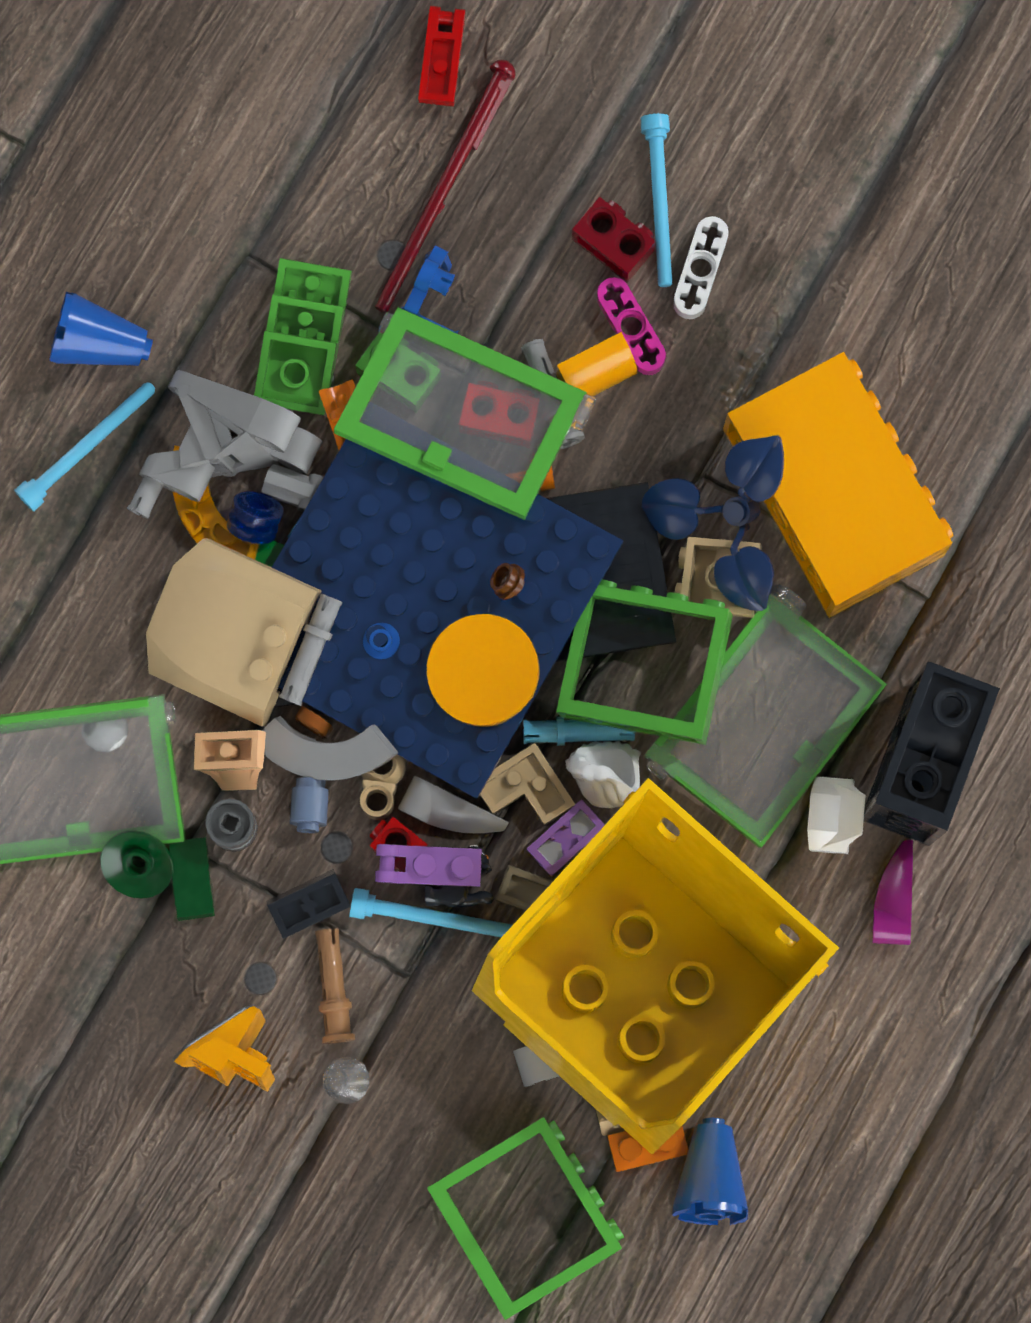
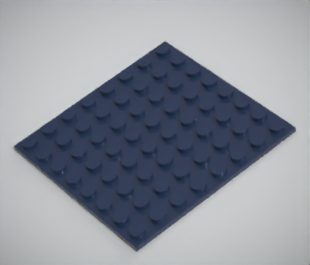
M370 402L359 421L425 452L432 441L452 449L447 462L515 493L520 486L519 483ZM346 439L272 566L273 569L321 590V594L343 602L330 631L333 634L331 641L327 640L302 701L358 733H362L371 725H376L399 752L397 755L478 799L624 541L537 494L525 520ZM503 563L517 564L523 568L525 573L523 589L519 594L508 600H503L496 596L490 586V579L494 570ZM476 614L496 615L515 623L531 640L539 660V681L531 701L507 722L488 727L471 726L452 718L436 702L427 679L428 656L432 645L440 633L455 621ZM387 623L397 630L400 644L393 656L387 659H376L371 657L364 649L363 637L367 629L366 639L369 644L372 632L377 629L386 630L381 625L372 626L373 624ZM303 628L278 688L283 690L306 633L303 631ZM378 633L374 636L373 642L377 647H384L388 642V638L384 633Z

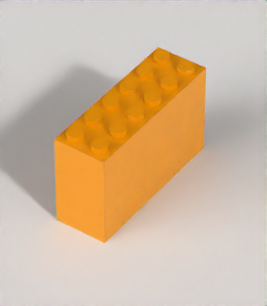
M844 352L727 413L723 428L732 447L748 439L764 438L773 435L781 437L784 449L782 481L776 493L763 502L829 618L944 557L953 544L950 538L954 536L944 517L939 519L932 506L935 505V500L930 490L925 485L921 487L914 476L917 473V469L913 460L907 453L902 455L896 442L899 441L894 427L890 422L884 423L878 412L881 410V406L873 391L867 392L860 379L863 378L860 367L853 358L848 360Z

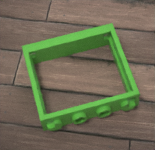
M602 580L574 627L556 712L566 719L655 736L664 735L670 739L706 745L733 618L732 613L728 608H724L725 603L721 601L704 599L703 604L688 601V596L679 593L668 592L667 597L652 595L653 590L649 588L631 586L629 591L616 588L617 584L614 582ZM595 599L715 621L694 723L573 700Z
M544 1117L427 1188L505 1320L622 1249L618 1242L624 1238L622 1232L613 1218L606 1222L599 1210L600 1207L605 1205L593 1185L589 1188L585 1187L579 1175L585 1172L574 1152L568 1156L560 1145V1142L565 1140L564 1135L554 1120L547 1123ZM540 1133L606 1245L512 1301L447 1189Z

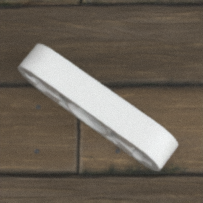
M706 217L697 225L674 296V309L682 318L695 319L705 310L728 238V227L718 217ZM711 227L717 228V235L721 236V238L713 240L710 252L703 250L707 235L702 233V231L708 232ZM697 259L708 261L711 265V272L704 277L694 275L690 268L692 262ZM691 285H697L695 301L700 303V305L693 304L691 309H686L685 301L680 298H687Z

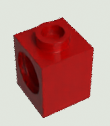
M394 817L388 823L382 820L369 836L373 840L370 848L375 853L377 844H386L387 840L393 835L403 836L407 840V846L428 847L426 842ZM395 857L394 868L399 872H405L406 858Z

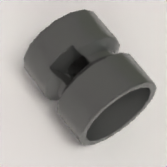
M235 799L220 800L207 813L205 822L207 833L216 845L225 851H242L255 840L258 831L257 820L248 806L241 801Z

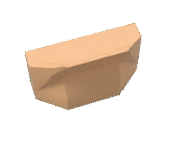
M248 730L195 733L194 770L210 775L218 783L222 791L256 790L259 772L263 769L266 732Z

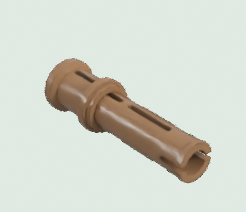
M339 929L315 931L323 1001L318 1006L319 1012L323 1013L325 1036L322 1037V1043L334 1044L354 1041L356 1038L355 1034L351 1033L349 1010L352 1009V1003L345 995Z

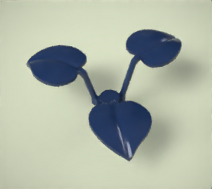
M779 435L748 439L736 444L729 451L725 461L726 475L732 484L740 488L738 496L728 499L725 504L697 507L700 501L698 487L692 482L680 478H672L655 484L645 493L642 499V508L652 526L661 535L669 539L678 540L691 535L698 526L697 514L720 512L723 513L725 520L730 525L739 526L740 529L730 547L731 555L723 556L715 563L714 578L718 589L729 601L741 608L754 611L767 609L768 598L774 581V569L768 555L759 548L748 546L738 551V547L745 532L750 529L748 523L756 520L760 515V502L771 498L781 484L784 471V449Z

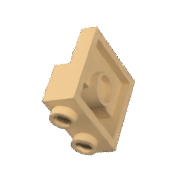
M688 537L687 546L681 547L679 553V569H684L682 583L676 584L675 593L686 595L689 597L688 601L703 604L704 599L721 601L725 603L724 608H728L733 616L754 618V610L741 608L729 601L720 592L715 582V563L719 558L731 555L730 547L733 541ZM741 541L738 547V551L748 546L762 550L761 543Z

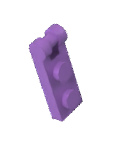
M377 844L376 856H380L379 871H375V882L480 887L482 849ZM395 857L406 858L405 872L394 871Z

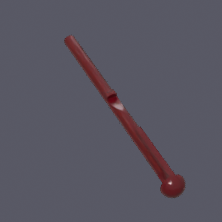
M497 60L489 67L494 74L375 305L377 310L385 314L388 313L437 215L445 207L443 202L471 149H478L511 82L514 81L516 71L514 66L507 60Z

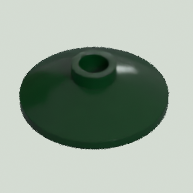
M131 830L114 835L105 844L100 857L101 870L107 882L118 892L132 898L143 899L160 894L170 883L174 871L173 860L166 846L156 837L142 831ZM135 856L143 858L145 862L137 860Z

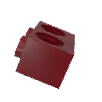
M599 197L573 227L572 240L628 283L654 252L656 243L653 239L654 234L642 223L637 222L635 225L625 217L626 212L612 200H609L607 203ZM598 220H605L611 225V229L600 233L593 229L592 224ZM626 242H633L640 250L636 254L627 255L621 251L620 246Z

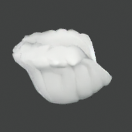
M595 741L588 745L583 744L571 753L569 759L565 760L566 769L576 779L582 795L596 807H621L624 805L623 801L632 791L636 792L640 787L639 756L641 752L637 749H632L629 744H621L620 741L615 743L611 741H604L603 743Z

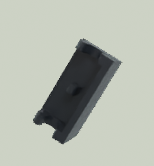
M334 869L266 901L283 939L351 907Z

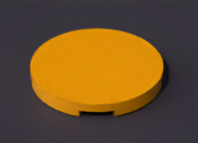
M491 614L470 615L450 624L437 637L428 656L427 679L436 702L452 718L471 726H495L507 722L531 701L539 681V660L531 640L515 623Z

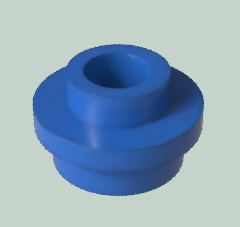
M387 623L373 624L372 626L381 625L386 630L377 629L372 632L369 644L366 639L367 629L363 637L364 649L375 659H387L393 656L400 644L397 630ZM384 633L387 636L388 642L384 647H377L374 644L373 638L376 634Z

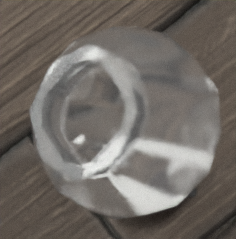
M349 1056L339 1057L327 1065L323 1074V1087L328 1096L335 1102L351 1104L357 1102L366 1094L369 1087L370 1074L365 1065L357 1058Z

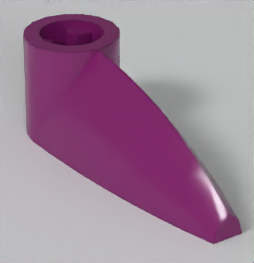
M905 840L901 843L882 875L873 911L872 943L910 945L913 840Z

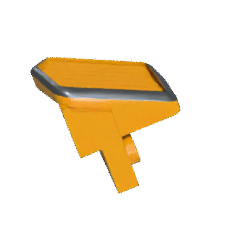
M255 1006L242 1007L184 1045L173 1057V1062L182 1067H196V1069L226 1086H229L235 1074L267 1092L275 1081V1077L270 1069L271 1065L266 1062L268 1058L251 1048L265 1023L262 1011Z

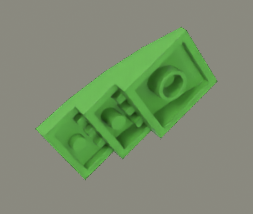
M280 258L275 290L271 298L267 329L264 331L254 396L286 409L325 415L326 412L319 395V390L331 388L352 270Z

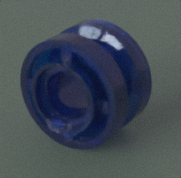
M245 491L236 494L231 506L232 511L229 513L226 523L229 532L249 543L267 544L274 541L278 532V524L283 515L281 504L274 498L258 492Z

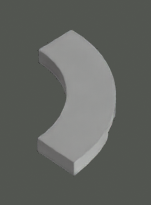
M281 716L275 717L262 730L266 732L264 755L268 759L294 774L317 780H341L366 774L387 763L399 753L376 725L369 726L365 731L349 740L334 743L319 742L316 739L301 734L292 728Z

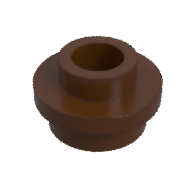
M503 563L494 570L490 579V586L496 596L503 600H508L521 592L525 578L523 568L517 564Z

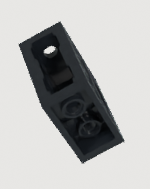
M928 661L910 683L865 804L864 822L930 846L949 829L1000 688ZM912 782L918 783L922 788V792L915 790Z

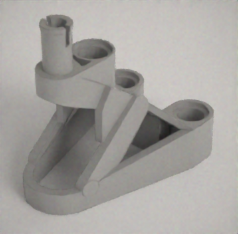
M177 370L168 388L179 396L191 425L178 451L154 453L147 457L139 473L143 479L127 509L138 516L142 515L143 518L149 519V514L162 488L200 502L211 477L221 475L232 477L238 472L271 467L272 464L284 466L301 474H307L322 444V440L314 434L297 427L301 418L284 407L188 372ZM230 430L238 436L232 439Z

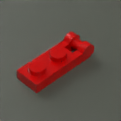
M430 6L418 96L419 103L454 107L465 27V9L455 8L454 12L441 11V7ZM439 26H452V33L439 31Z

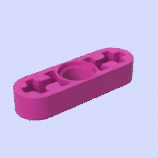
M615 277L604 280L598 288L597 302L615 334L622 332L632 352L638 372L644 375L658 373L664 366L666 352L625 281ZM612 288L614 292L620 290L622 292L619 300L625 310L621 311L617 317L613 316V314L618 313L616 303L612 299L605 300L608 292L607 289ZM628 317H634L640 321L642 329L636 335H627L621 329L622 321ZM646 335L650 338L644 342L648 352L658 353L653 365L648 361L643 363L640 361L643 358V350L639 342ZM638 343L634 348L631 347V344Z

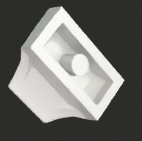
M815 777L810 794L807 828L810 851L848 854L849 844L862 836L866 795L854 787L855 781L853 779Z

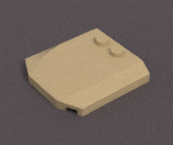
M208 538L202 539L172 566L146 631L149 674L259 726H266L280 694V691H277L283 674L303 626L310 621L321 590Z

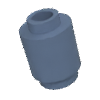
M311 777L296 779V786L292 787L290 824L297 826V832L318 833L319 827L327 826L329 790L325 788V780H317Z

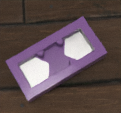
M581 799L526 850L552 878L592 840L605 824Z

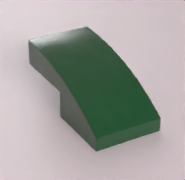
M206 837L169 843V850L174 865L172 881L178 921L215 916Z

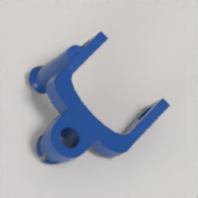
M435 245L431 251L426 253L423 259L425 262L415 280L412 292L405 306L401 309L458 334L459 330L453 331L422 316L419 312L430 288L446 296L456 276L455 274L448 273L452 267L448 251Z

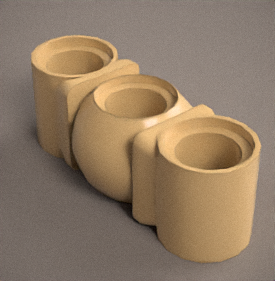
M395 755L391 759L393 766L389 773L380 775L372 770L361 775L363 778V791L360 796V805L364 814L370 819L383 820L393 812L394 795L397 790L396 784L403 778L406 770V761L399 755ZM374 793L384 794L388 799L386 807L381 811H373L367 807L368 798Z

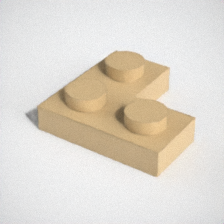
M536 743L496 767L480 794L493 815L522 796H525L544 826L575 805Z

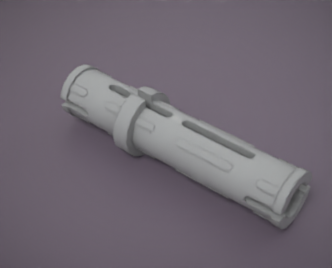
M321 593L310 623H305L303 631L306 633L283 690L279 695L280 698L300 706L303 703L302 700L327 640L331 641L333 634L330 631L339 608L343 603Z

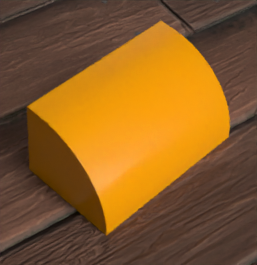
M622 332L559 363L556 376L559 380L587 392L583 399L585 401L637 374V366L632 352Z

